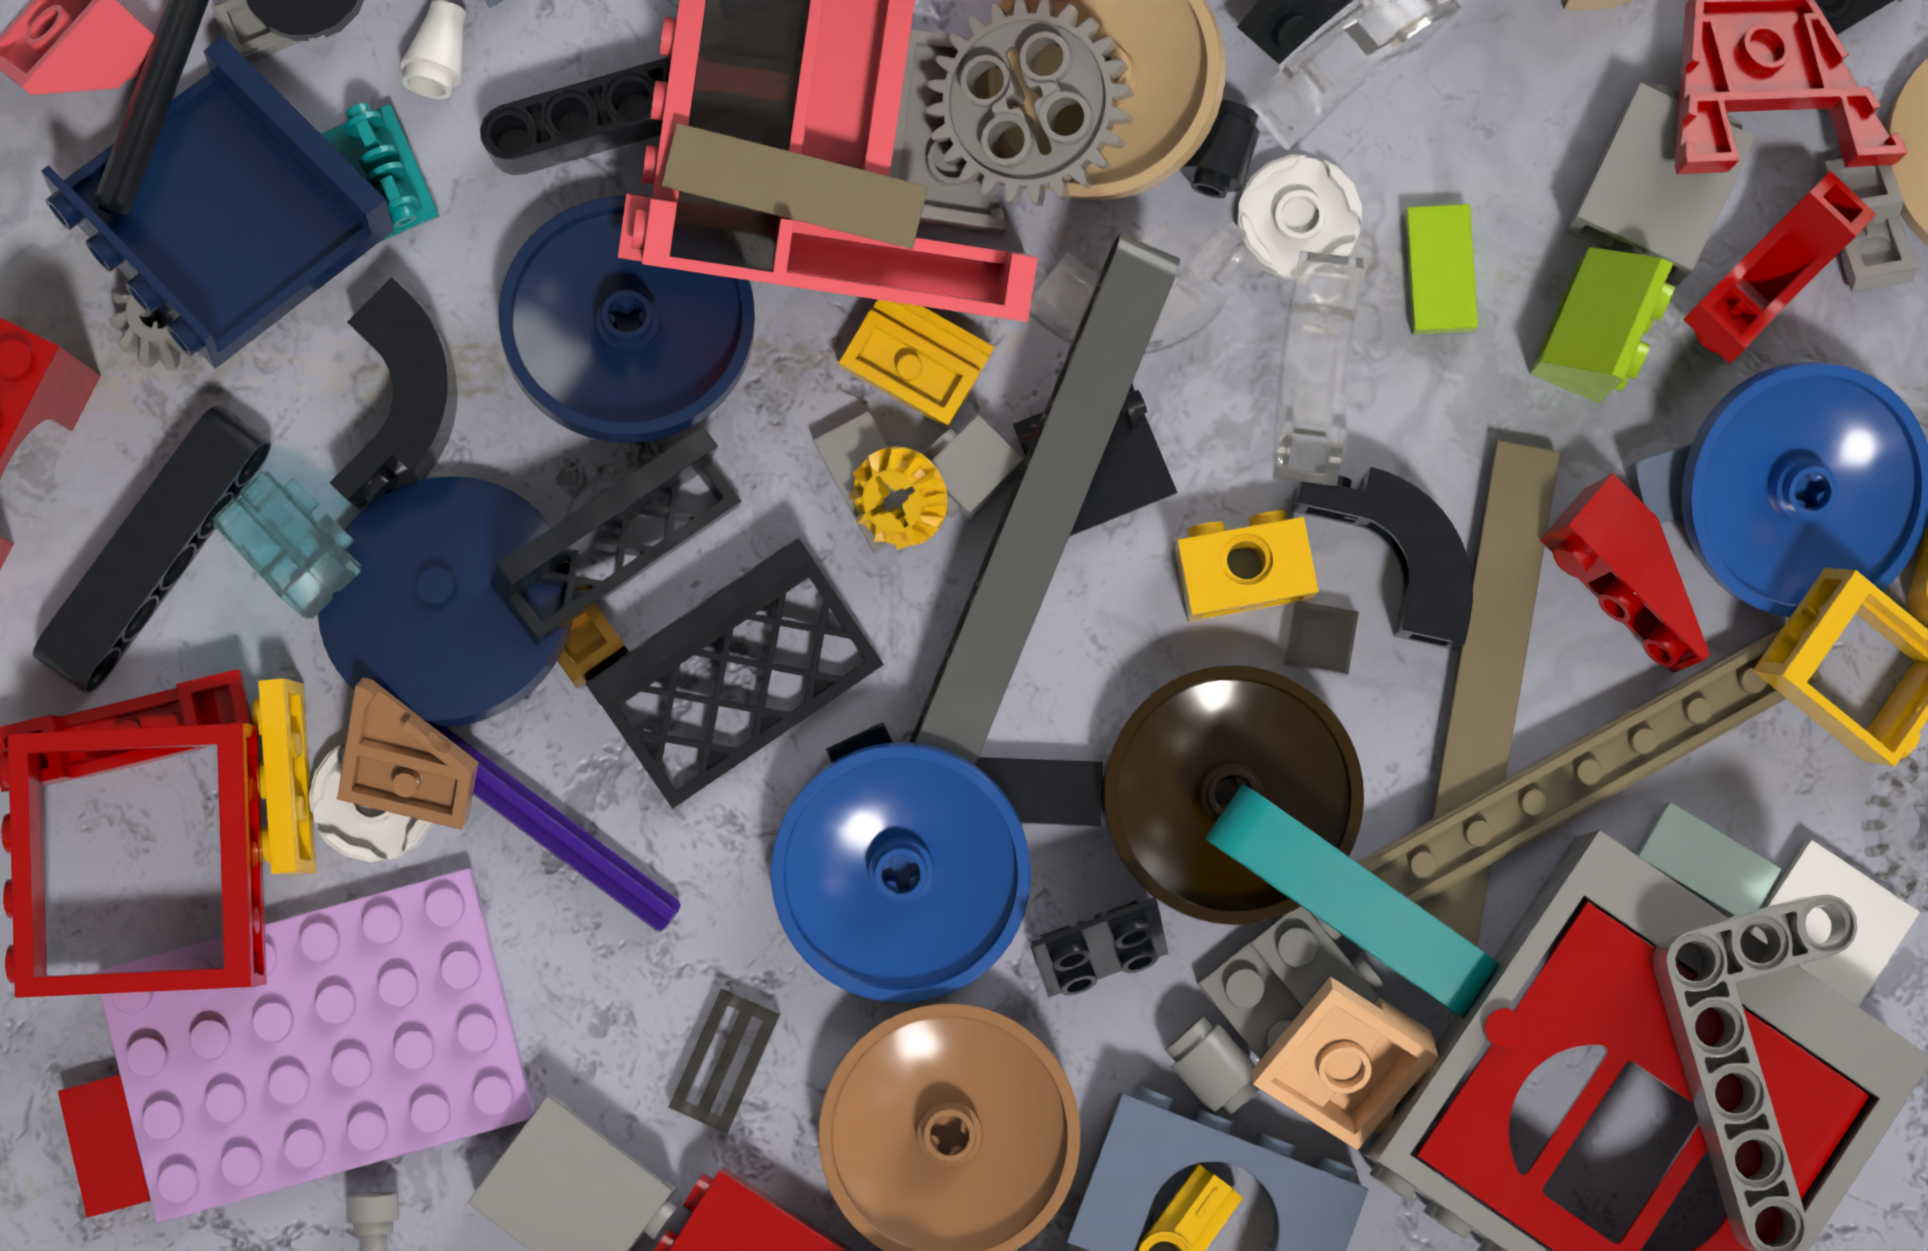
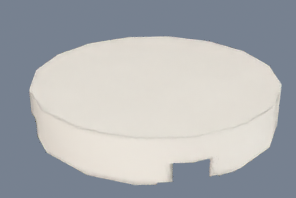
M1291 154L1266 163L1250 177L1238 202L1236 229L1244 251L1260 269L1281 279L1308 281L1331 273L1349 257L1360 234L1362 205L1355 185L1338 166L1326 160L1320 161L1315 158H1307V155Z
M346 744L339 745L327 754L314 772L309 793L310 810L318 827L317 830L325 843L345 857L371 863L399 859L418 847L435 823L337 800Z

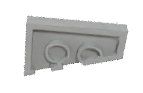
M911 29L889 177L928 186L919 223L1003 235L1006 231L1003 210L999 208L997 193L992 198L981 194L984 175L970 185L964 183L959 177L967 162L964 161L953 166L945 163L942 158L953 146V143H938L931 137V134L937 128L943 126L945 121L934 118L926 113L927 107L943 102V95L927 87V84L931 80L946 79L948 73L935 61L936 56L955 58L958 50L953 46L947 34ZM976 85L977 95L979 96L978 87Z

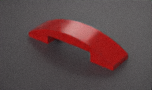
M235 669L177 683L176 688L71 714L62 716L50 714L1 726L0 757L2 751L8 748V734L232 723L253 724L242 671ZM210 746L41 753L42 786L139 766ZM0 776L1 792L7 793L9 788L3 785Z

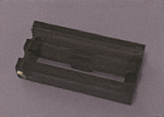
M721 988L668 1108L728 1134L781 1014ZM730 1006L740 1012L697 1106L687 1100ZM753 1016L763 1022L720 1116L711 1112V1109Z

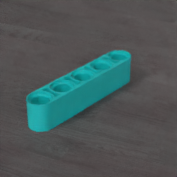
M1244 784L1240 786L1205 837L1207 841L1461 1018L1468 1012L1500 965L1478 947Z

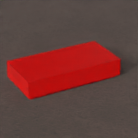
M121 1075L59 1090L58 1096L86 1217L151 1201Z

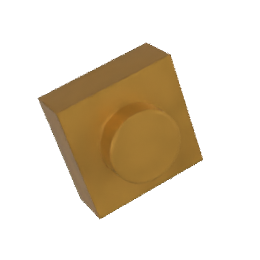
M595 605L572 621L569 637L557 661L575 687L578 688L629 651L597 605Z

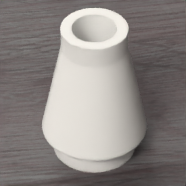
M436 0L430 3L428 14L400 63V68L404 72L402 83L410 91L427 98L446 99L451 96L452 89L461 84L463 28L467 16L466 11L462 7L443 0Z

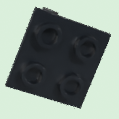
M1133 385L1129 389L1070 536L1178 493L1145 416L1147 408L1140 391L1138 389L1135 390ZM1043 412L1013 424L1025 456Z
M1156 897L1139 903L1137 900H1134L1128 904L1106 911V915L1096 914L1094 915L1095 919L1083 922V920L1077 921L1076 926L1071 927L1067 925L1041 934L1040 939L1032 941L1030 948L1040 970L1048 998L1060 993L1068 996L1083 993L1092 988L1098 979L1120 971L1124 973L1143 971L1154 965L1159 957L1169 954Z

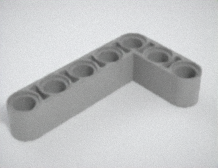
M1830 894L1801 897L1673 933L1662 939L1653 955L1654 973L1730 1227L1737 1242L1750 1251H1798L1805 1242L1808 1228L1807 1218L1736 982L1836 955L1846 950L1855 939L1858 929L1857 918L1847 902ZM1815 907L1827 913L1831 921L1830 935L1822 944L1814 942L1806 932L1805 921L1807 915ZM1751 925L1761 929L1767 938L1768 947L1766 954L1758 962L1750 961L1741 949L1740 940L1742 933ZM1686 943L1695 945L1700 950L1704 961L1702 972L1691 981L1685 979L1679 973L1675 961L1678 950ZM1707 1008L1717 1012L1723 1021L1722 1035L1711 1046H1707L1699 1040L1695 1029L1697 1017ZM1730 1073L1740 1081L1743 1096L1735 1109L1726 1112L1719 1106L1716 1100L1715 1089L1719 1080ZM1753 1140L1760 1147L1763 1160L1761 1167L1755 1174L1744 1177L1736 1167L1735 1155L1742 1143ZM1773 1206L1782 1217V1229L1775 1240L1763 1243L1756 1234L1755 1222L1762 1210Z

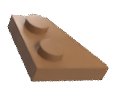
M362 677L355 686L337 800L462 830L469 820L479 762L375 681Z

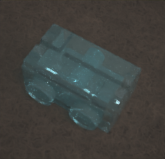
M261 471L241 490V497L239 499L233 498L213 518V526L284 602L303 618L313 619L333 599L332 593L334 591L340 592L361 572V564L346 550L355 540L328 513L320 521L312 514L320 503L297 480L292 478L283 485L269 471Z

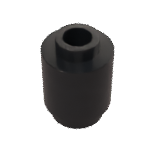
M1222 99L1217 117L1209 134L1200 148L1182 168L1183 174L1192 180L1190 186L1193 190L1212 198H1225L1228 192L1242 190L1260 134L1259 129L1256 127L1258 114L1254 110L1243 104Z

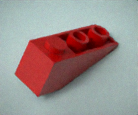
M1614 473L1584 488L1540 539L1553 553L1556 564L1567 574L1578 578L1598 598L1601 609L1612 619L1622 622L1643 643L1645 652L1656 663L1667 667L1672 673L1705 661L1710 653L1658 517Z

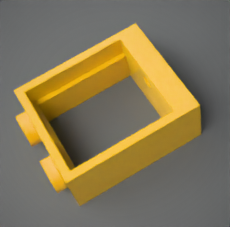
M1824 568L1757 663L1753 672L1860 759L1895 767L1900 760L1906 758L1916 748L1921 737L1920 730L1928 720V629L1857 570ZM1855 613L1914 661L1867 730L1862 728L1807 683Z

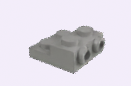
M1303 907L1280 916L1197 983L1259 1061L1329 977L1337 980L1372 1004H1375L1379 999L1375 992L1383 986L1380 978L1360 955L1351 962L1334 943L1341 936L1339 932Z

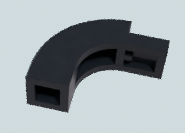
M393 277L347 321L357 334L383 358L390 372L393 386L392 405L385 424L376 436L329 482L359 510L367 502L373 505L379 498L395 487L399 479L395 473L403 465L419 480H424L440 459L449 441L457 411V377L449 348L441 332L425 310Z
M1370 467L1363 476L1360 490L1351 488V479L1333 473L1315 472L1313 480L1302 478L1296 487L1291 512L1363 528L1380 538L1394 554L1399 564L1403 581L1402 601L1394 637L1455 651L1466 643L1473 605L1471 567L1461 537L1451 520L1437 503L1407 480L1374 467Z

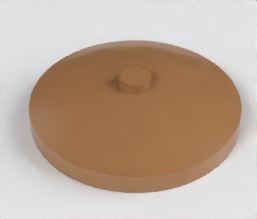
M935 1004L911 1009L882 1022L870 1030L852 1047L836 1069L828 1085L819 1119L818 1139L823 1173L836 1204L854 1228L881 1250L1016 1251L1038 1235L1063 1204L1077 1170L1081 1130L1078 1107L1069 1080L1054 1055L1034 1034L1014 1020L985 1008L965 1004Z

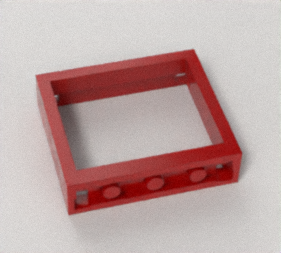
M232 723L8 734V748L2 751L0 757V776L3 785L9 788L10 814H5L3 817L1 836L5 851L11 853V879H7L4 885L3 904L7 917L13 918V944H10L6 950L5 971L9 983L14 984L15 998L245 988L267 984L258 725ZM217 745L224 968L47 975L41 753Z

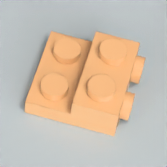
M1329 977L1252 1069L1251 1075L1254 1086L1358 1150L1372 1133L1378 1134L1388 1126L1395 1114L1396 1105L1412 1086L1416 1087L1422 1081L1438 1057L1430 1029L1385 1000L1379 998L1375 1004H1372L1337 980Z

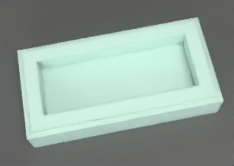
M1671 802L1664 805L1636 853L1637 856L1676 883L1731 917L1758 910L1782 870Z

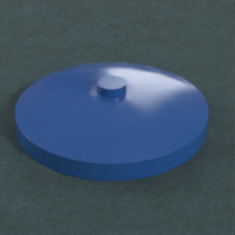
M1796 362L1772 367L1750 377L1731 390L1714 407L1701 425L1691 445L1682 481V512L1691 546L1706 572L1727 593L1747 605L1781 617L1790 618L1824 568L1857 570L1878 589L1883 591L1908 565L1918 549L1928 524V443L1918 420L1906 403L1891 388L1875 377L1850 367L1823 362Z
M901 742L872 745L853 751L828 764L807 782L792 801L780 825L772 852L771 888L773 900L781 925L796 951L818 974L834 985L858 996L877 1001L909 1003L931 1000L950 994L975 981L995 964L1011 944L1019 930L1029 899L1031 866L1028 842L1022 823L1008 797L985 772L971 762L949 751L925 744Z

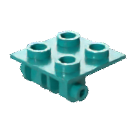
M368 103L354 105L345 112L348 119L346 123L320 133L386 199L394 231L382 241L440 216L391 104L371 111Z

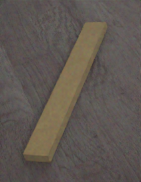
M1500 440L1494 444L1472 572L1473 605L1466 643L1459 649L1430 820L1506 778L1545 547L1540 539L1548 529L1560 451ZM1491 864L1418 904L1419 907L1476 947L1479 940Z
M1786 623L1356 862L1416 905L1451 887L1785 700L1786 698L1754 673L1753 669ZM1818 669L1813 673L1807 682L1808 684L1812 685L1822 679Z

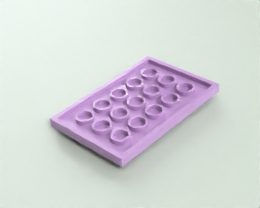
M470 868L265 924L267 984L245 988L100 994L156 1224L527 1121L535 1113L530 1087L474 871ZM223 936L95 971V973L224 968Z

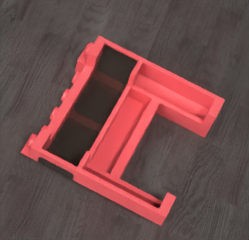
M679 0L677 18L664 17L659 55L670 56L671 65L668 82H655L650 118L663 121L659 146L647 145L642 175V183L654 185L653 195L651 197L631 193L626 194L618 258L641 261L644 265L1028 322L1038 260L1037 257L1026 253L921 237L915 238L913 249L662 187L676 123L889 176L915 0ZM1051 0V1H1057V2H1064V3H1065V2L1070 1V0Z

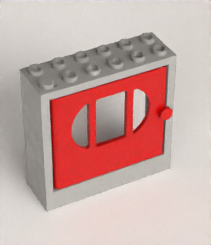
M1601 830L1574 838L1494 957V960L1500 964L1465 1016L1461 1018L1456 1014L1436 1043L1438 1057L1425 1077L1416 1087L1412 1086L1396 1105L1395 1114L1388 1126L1382 1132L1374 1135L1362 1153L1363 1156L1375 1163L1369 1175L1381 1184L1408 1200H1411L1415 1193L1421 1195L1429 1201L1423 1213L1455 1235L1458 1234L1466 1239L1472 1231L1484 1239L1478 1247V1251L1548 1250L1410 1154L1487 1040L1490 1042V1045L1416 1156L1551 1250L1641 1251L1707 1151L1698 1121L1621 1239L1616 1243L1611 1242L1543 1193V1187L1627 1062L1634 1063L1694 1105L1654 973L1653 955L1656 948L1591 903L1585 902L1513 1010L1509 1009V1006L1583 897L1656 947L1663 938L1673 933L1728 918ZM1747 930L1742 933L1740 943L1744 955L1750 961L1758 962L1766 954L1768 945ZM1690 943L1682 945L1678 950L1675 960L1699 976L1704 966L1700 950ZM1676 962V968L1685 979L1691 981L1697 978V976ZM1797 965L1736 982V987L1743 1007L1832 1067V1069L1743 1008L1807 1218L1808 1232L1804 1244L1798 1251H1809L1928 1070V1054ZM1711 1008L1703 1010L1697 1017L1695 1029L1699 1040L1705 1045L1711 1046L1722 1035L1723 1021L1719 1014ZM1579 1046H1603L1605 1048V1055L1527 1172L1520 1174L1510 1149L1509 1121L1514 1100L1522 1084L1541 1063L1559 1052ZM1729 1073L1723 1076L1717 1083L1715 1097L1719 1106L1726 1112L1735 1109L1741 1102L1743 1090L1740 1081L1733 1074ZM1753 1140L1742 1143L1735 1155V1164L1739 1173L1744 1177H1749L1755 1174L1761 1167L1763 1160L1762 1151L1758 1144ZM1770 1206L1762 1210L1757 1216L1755 1230L1758 1238L1763 1243L1775 1240L1782 1229V1217L1776 1208ZM1726 1213L1716 1230L1707 1239L1689 1251L1750 1250H1747L1737 1242Z

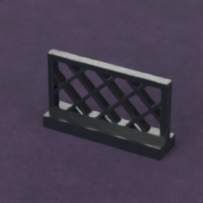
M796 538L587 680L585 684L597 702L601 704L673 809L884 664L816 566L801 540ZM807 578L811 580L823 598L818 626L782 619L786 593ZM777 599L774 617L756 614ZM829 609L844 631L826 627ZM745 620L773 624L766 661L729 655L733 629ZM780 626L817 633L810 670L773 663ZM725 635L722 653L703 650ZM824 635L851 639L865 661L844 676L819 672L818 666ZM692 656L720 660L713 697L676 690L680 665ZM727 662L764 669L757 705L720 699ZM772 670L808 677L804 703L791 712L765 707ZM672 671L669 689L650 686ZM816 679L833 682L813 696ZM639 692L667 696L661 732L657 733L633 728L619 706ZM674 698L711 705L705 741L667 735ZM719 706L756 713L751 739L738 748L712 743ZM763 715L780 718L760 732ZM641 738L659 741L655 759ZM666 742L703 749L698 775L678 789L674 788L661 769ZM710 751L728 754L707 768Z

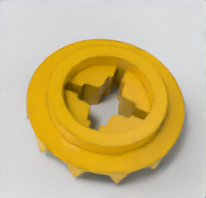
M898 446L883 448L870 454L852 473L855 477L854 487L848 499L853 500L858 512L856 523L865 525L874 534V542H887L895 545L897 550L908 546L922 544L930 539L943 524L948 507L946 486L935 465L921 453ZM911 486L914 488L915 492L908 496L909 499L902 504L904 512L899 507L891 510L889 508L883 509L881 504L885 502L884 498L890 494L889 487L893 491L900 490L901 488L906 490Z

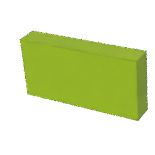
M1470 204L1407 207L1405 211L1412 335L1475 332L1478 329Z

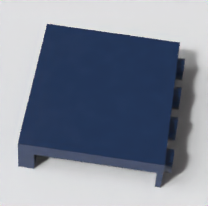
M221 37L203 51L210 72L172 100L129 214L121 217L112 213H105L98 208V204L95 201V194L114 143L65 180L49 165L41 170L52 194L45 199L46 204L60 223L68 230L78 225L89 237L85 243L95 259L108 272L118 267L129 279L125 285L136 302L148 314L158 309L170 321L166 328L177 345L190 357L199 352L215 369L394 231L386 199L224 37Z

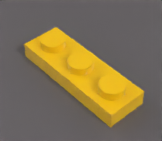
M285 678L258 681L259 697L254 699L252 705L253 724L258 725L259 735H262L263 761H260L261 797L266 799L268 825H264L262 828V854L265 861L270 863L271 874L289 876L315 874L317 869L313 814L311 813L309 803L311 782L304 684Z

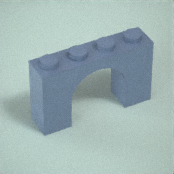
M1138 1085L1134 1097L1122 1092L1118 1095L1065 1237L1067 1243L1087 1251H1135L1153 1200L1163 1184L1175 1173L1188 1166L1212 1161L1229 1163L1246 1170L1258 1181L1265 1191L1273 1214V1234L1268 1251H1346L1369 1189L1353 1182L1357 1170L1323 1156H1320L1317 1167L1310 1166L1292 1159L1296 1146L1261 1132L1255 1144L1231 1135L1235 1122L1198 1109L1195 1120L1186 1118L1170 1111L1174 1102L1173 1098Z

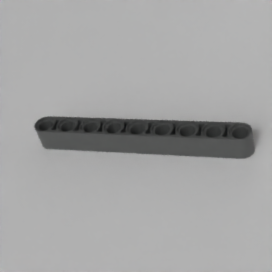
M1121 233L1115 239L909 743L941 748L976 765L1176 277L1180 263L1179 257Z

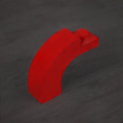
M1829 171L1683 320L1694 330L1696 338L1705 348L1718 353L1730 364L1750 345L1776 315L1876 216V213L1835 174Z

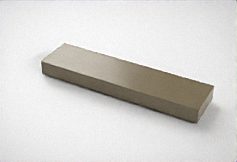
M676 123L662 182V187L913 249L928 190V186L679 123Z

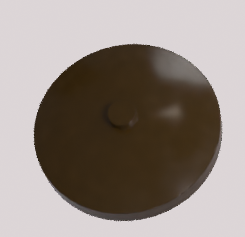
M1232 665L1201 669L1172 680L1155 691L1134 711L1122 728L1113 746L1105 774L1104 810L1107 827L1112 843L1128 872L1152 897H1156L1166 907L1199 921L1223 925H1247L1264 922L1283 916L1301 907L1205 839L1242 784L1266 798L1349 857L1359 834L1363 816L1364 785L1360 762L1348 732L1338 717L1317 695L1300 683L1270 670L1250 666Z

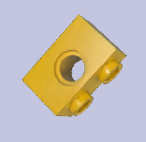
M1277 510L1249 517V527L1225 531L1224 522L1218 521L1187 528V538L1177 540L1174 552L1188 622L1312 600L1319 590L1304 517L1287 519L1286 510ZM1239 548L1253 551L1261 562L1260 574L1252 579H1241L1235 576L1228 567V554Z

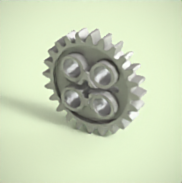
M1015 0L1014 12L1010 16L996 2L992 3L991 23L985 25L979 19L970 15L968 22L973 35L968 40L954 33L949 35L951 43L958 50L955 58L947 56H936L935 61L948 73L946 79L931 80L927 84V87L943 95V102L927 107L926 113L934 118L945 121V124L937 128L931 134V137L938 143H953V146L942 158L945 163L953 166L964 161L967 162L959 177L964 183L970 185L984 175L981 194L992 198L1001 186L1004 185L1006 202L1015 206L1021 199L1024 189H1027L1031 202L1036 206H1043L1046 188L1051 187L1058 198L1063 201L1067 200L1068 180L1074 178L1075 181L1088 189L1092 185L1086 168L1091 163L1107 171L1111 167L1101 153L1104 146L1123 148L1125 144L1111 131L1114 124L1132 122V117L1127 112L1117 108V102L1134 96L1133 90L1127 85L1115 84L1114 79L1123 75L1129 69L1128 65L1123 60L1106 61V58L1116 48V42L1109 36L1093 43L1092 41L1097 35L1100 25L1091 17L1076 28L1078 10L1071 4H1068L1056 18L1054 4L1051 0H1041L1036 13H1031L1026 0ZM1047 46H1060L1063 52V60L1059 69L1051 75H1037L1034 63L1038 53ZM1011 49H1017L1019 53L1022 74L1028 87L1039 96H1043L1034 102V108L1051 144V152L1048 155L1041 153L1034 120L1023 110L1017 108V106L1025 102V95L1008 58V52ZM988 69H1001L1004 82L999 93L992 98H979L976 85L981 74ZM1068 105H1080L1084 112L1083 125L1072 135H1059L1055 126L1058 113ZM1009 128H1021L1025 139L1022 150L1013 158H1000L997 152V142L1000 135Z

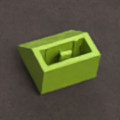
M1589 247L1575 266L1530 374L1598 404L1614 389L1622 392L1629 378L1634 380L1637 377L1648 354L1650 344L1641 341L1643 334H1647L1654 320L1657 322L1661 320L1673 295L1675 286L1666 283L1673 263L1659 257Z

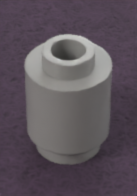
M1204 1016L1196 1020L1165 1049L1167 1054L1175 1061L1171 1068L1211 1113L1216 1112L1223 1106L1231 1115L1259 1090L1258 1087L1253 1085L1251 1071L1256 1065L1220 1024L1213 1027Z

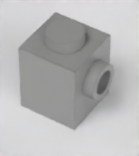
M979 415L958 435L952 429L946 431L925 453V457L935 465L944 480L948 496L946 515L952 518L959 511L969 522L1019 474L1024 461Z

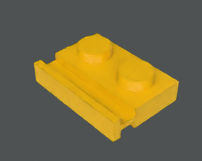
M877 300L839 361V367L949 430L979 379L980 373L987 361L993 355L994 346L923 306Z

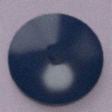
M612 196L587 201L559 213L537 229L519 249L505 276L500 294L499 329L501 342L510 371L523 393L541 412L559 425L578 434L603 441L619 443L652 441L674 435L702 421L715 411L736 387L746 368L753 345L755 329L754 299L749 280L644 265L641 261L618 258L626 196ZM688 226L680 227L675 231L670 257L744 268L732 246L718 231Z
M447 476L419 480L388 492L373 505L370 504L349 523L337 539L327 558L319 584L317 598L319 630L323 645L337 672L353 691H355V686L362 677L372 679L433 727H454L476 723L502 713L523 700L546 678L555 666L569 637L572 621L536 645L490 583L496 565L550 529L551 526L548 521L527 500L513 491L495 483L470 477ZM569 562L554 572L567 574ZM537 583L523 592L521 596L542 622L562 608L565 587ZM573 589L572 601L575 600V589Z

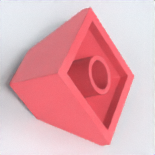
M32 0L0 36V71L31 95L120 88L126 80L133 79L141 73L155 35L117 0Z

